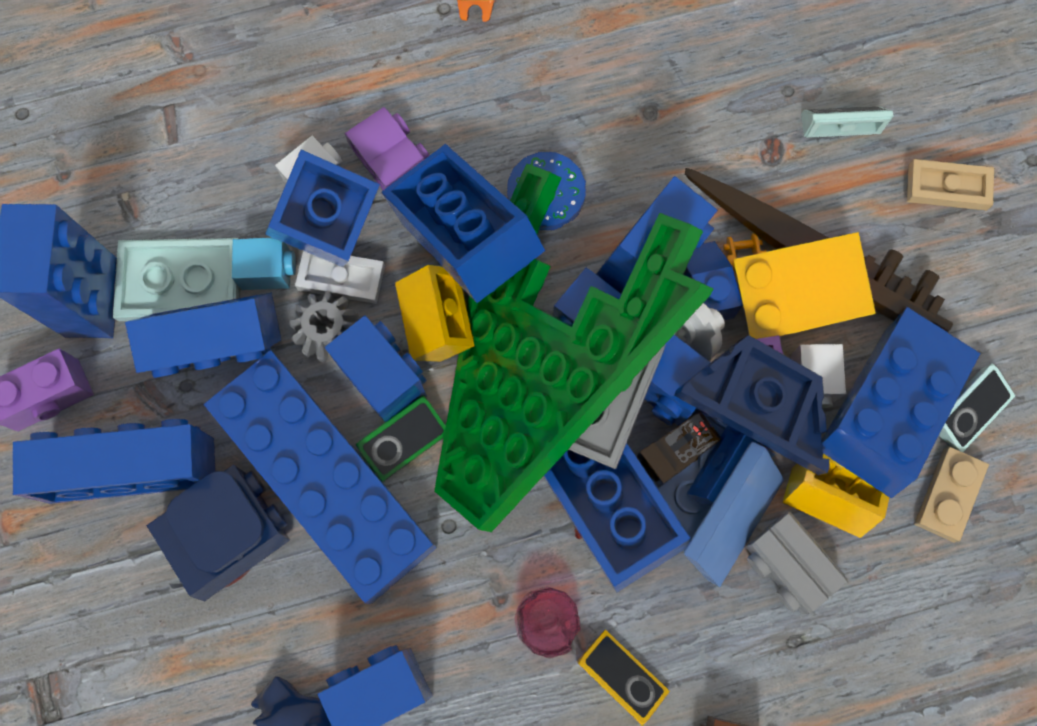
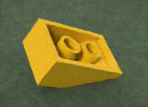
M859 232L733 259L749 335L755 339L788 335L876 314Z

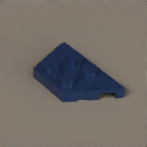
M750 335L740 339L676 390L674 396L817 475L828 473L830 464L829 459H823L821 433L827 432L826 415L822 409V400L824 398L823 377Z

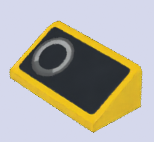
M606 629L576 661L642 726L650 719L670 692Z

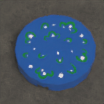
M538 152L523 158L513 168L508 179L507 199H511L527 163L562 178L556 190L555 198L549 205L539 230H556L571 220L573 221L579 215L586 197V181L580 168L570 158L556 152Z

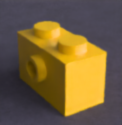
M823 454V459H829L830 464L828 473L817 475L796 463L792 467L782 503L859 538L863 537L885 519L890 497L825 454Z

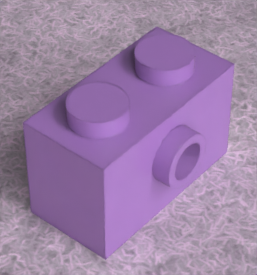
M58 348L0 376V425L19 432L39 421L51 419L58 415L60 411L93 396L94 393L79 359Z

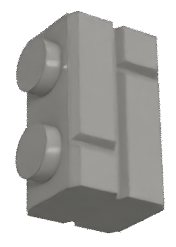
M791 512L782 514L745 546L751 554L747 557L748 563L762 578L768 575L780 588L775 592L777 597L793 613L797 609L801 614L814 612L849 580Z

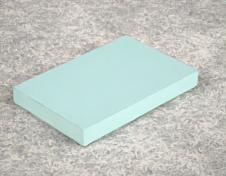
M238 238L118 240L113 318L117 321H129L153 313L239 298L240 287L232 279L233 239Z

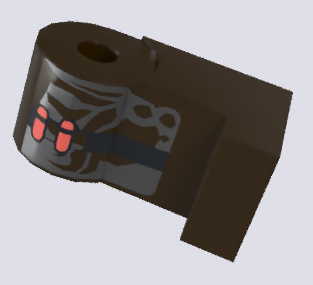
M699 412L658 441L641 450L637 455V459L657 487L660 488L698 460L699 456L717 444L722 438L704 414Z

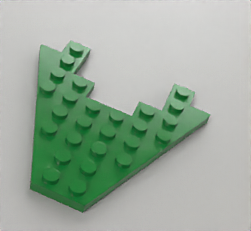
M526 163L510 201L527 215L538 235L539 227L549 205L555 198L556 190L562 178ZM659 213L620 299L590 286L573 325L534 306V302L544 285L545 278L551 267L537 259L531 261L526 267L522 268L478 303L469 295L467 314L475 346L458 355L434 492L478 530L492 533L612 401L631 386L636 375L711 295L713 288L683 275L703 230Z

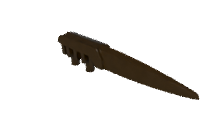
M685 169L686 177L741 224L776 249L829 238L738 189L693 169ZM889 249L880 265L874 262L876 258L868 255L864 257L875 311L894 321L908 307L949 333L953 322L937 314L945 299L939 295L935 297L930 295L940 279L938 274L925 270L915 286L911 284V278L907 276L901 278L894 274L904 257L900 252Z

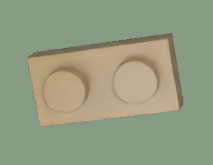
M913 159L908 166L907 202L984 211L993 206L994 167Z
M952 447L943 449L914 525L953 543L960 542L989 464Z

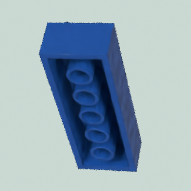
M271 350L203 404L364 603H374L437 548Z

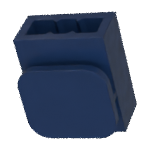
M233 464L225 471L209 473L176 496L169 503L165 513L146 525L190 597L205 602L290 541L283 530L288 525L285 517L274 504L268 507L261 496L266 489L252 470L245 473Z

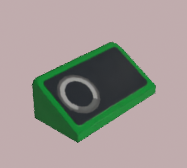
M422 396L356 443V447L381 481L384 482L444 438L446 426L427 398Z

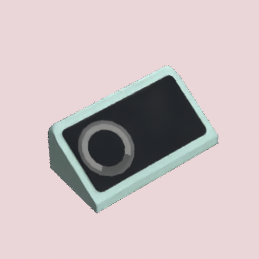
M877 106L803 110L801 113L803 134L806 138L881 134L894 116L892 110Z
M991 363L982 368L962 389L939 434L950 447L958 451L964 452L1015 397L1010 386L994 364Z

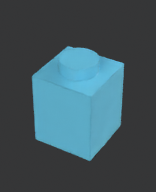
M274 238L233 239L232 279L241 290L290 288V275L296 274V256L294 251H290L286 243Z

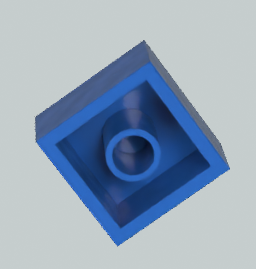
M300 149L265 235L343 267L349 262L380 184Z
M364 315L324 348L381 419L387 422L420 397H427L423 388V384L427 380L422 375V369L408 353L400 357L398 352L401 350L387 327L381 321L373 325L368 317Z
M397 645L390 646L368 657L367 660L370 667L361 672L358 665L329 677L326 679L329 688L317 694L331 726H381L433 697L411 648L400 651Z

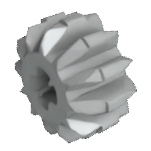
M328 291L324 293L320 302L314 294H309L308 301L311 305L307 308L301 304H296L295 310L301 317L293 318L289 322L291 328L297 330L291 337L294 344L303 345L301 352L306 357L316 352L317 359L320 362H325L328 358L329 353L324 347L352 326L359 317L355 308H348L349 302L347 298L342 296L334 301V296ZM330 320L333 327L331 329L326 327L328 332L320 333L318 326L322 325L324 327L323 322Z

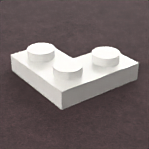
M303 251L295 287L298 291L321 295L328 291L334 297L340 298L344 296L349 300L377 304L385 264L383 261L351 256L349 262L341 267Z

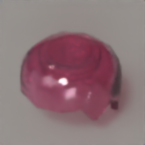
M548 586L527 593L519 603L514 617L519 640L530 652L549 659L570 652L572 650L571 644L577 633L581 630L576 603L566 592Z

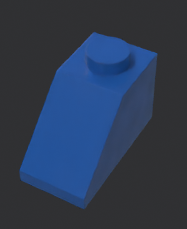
M715 241L703 243L698 249L695 248L683 275L713 288L711 295L704 304L708 308L717 310L722 315L724 321L734 319L743 304L732 265Z

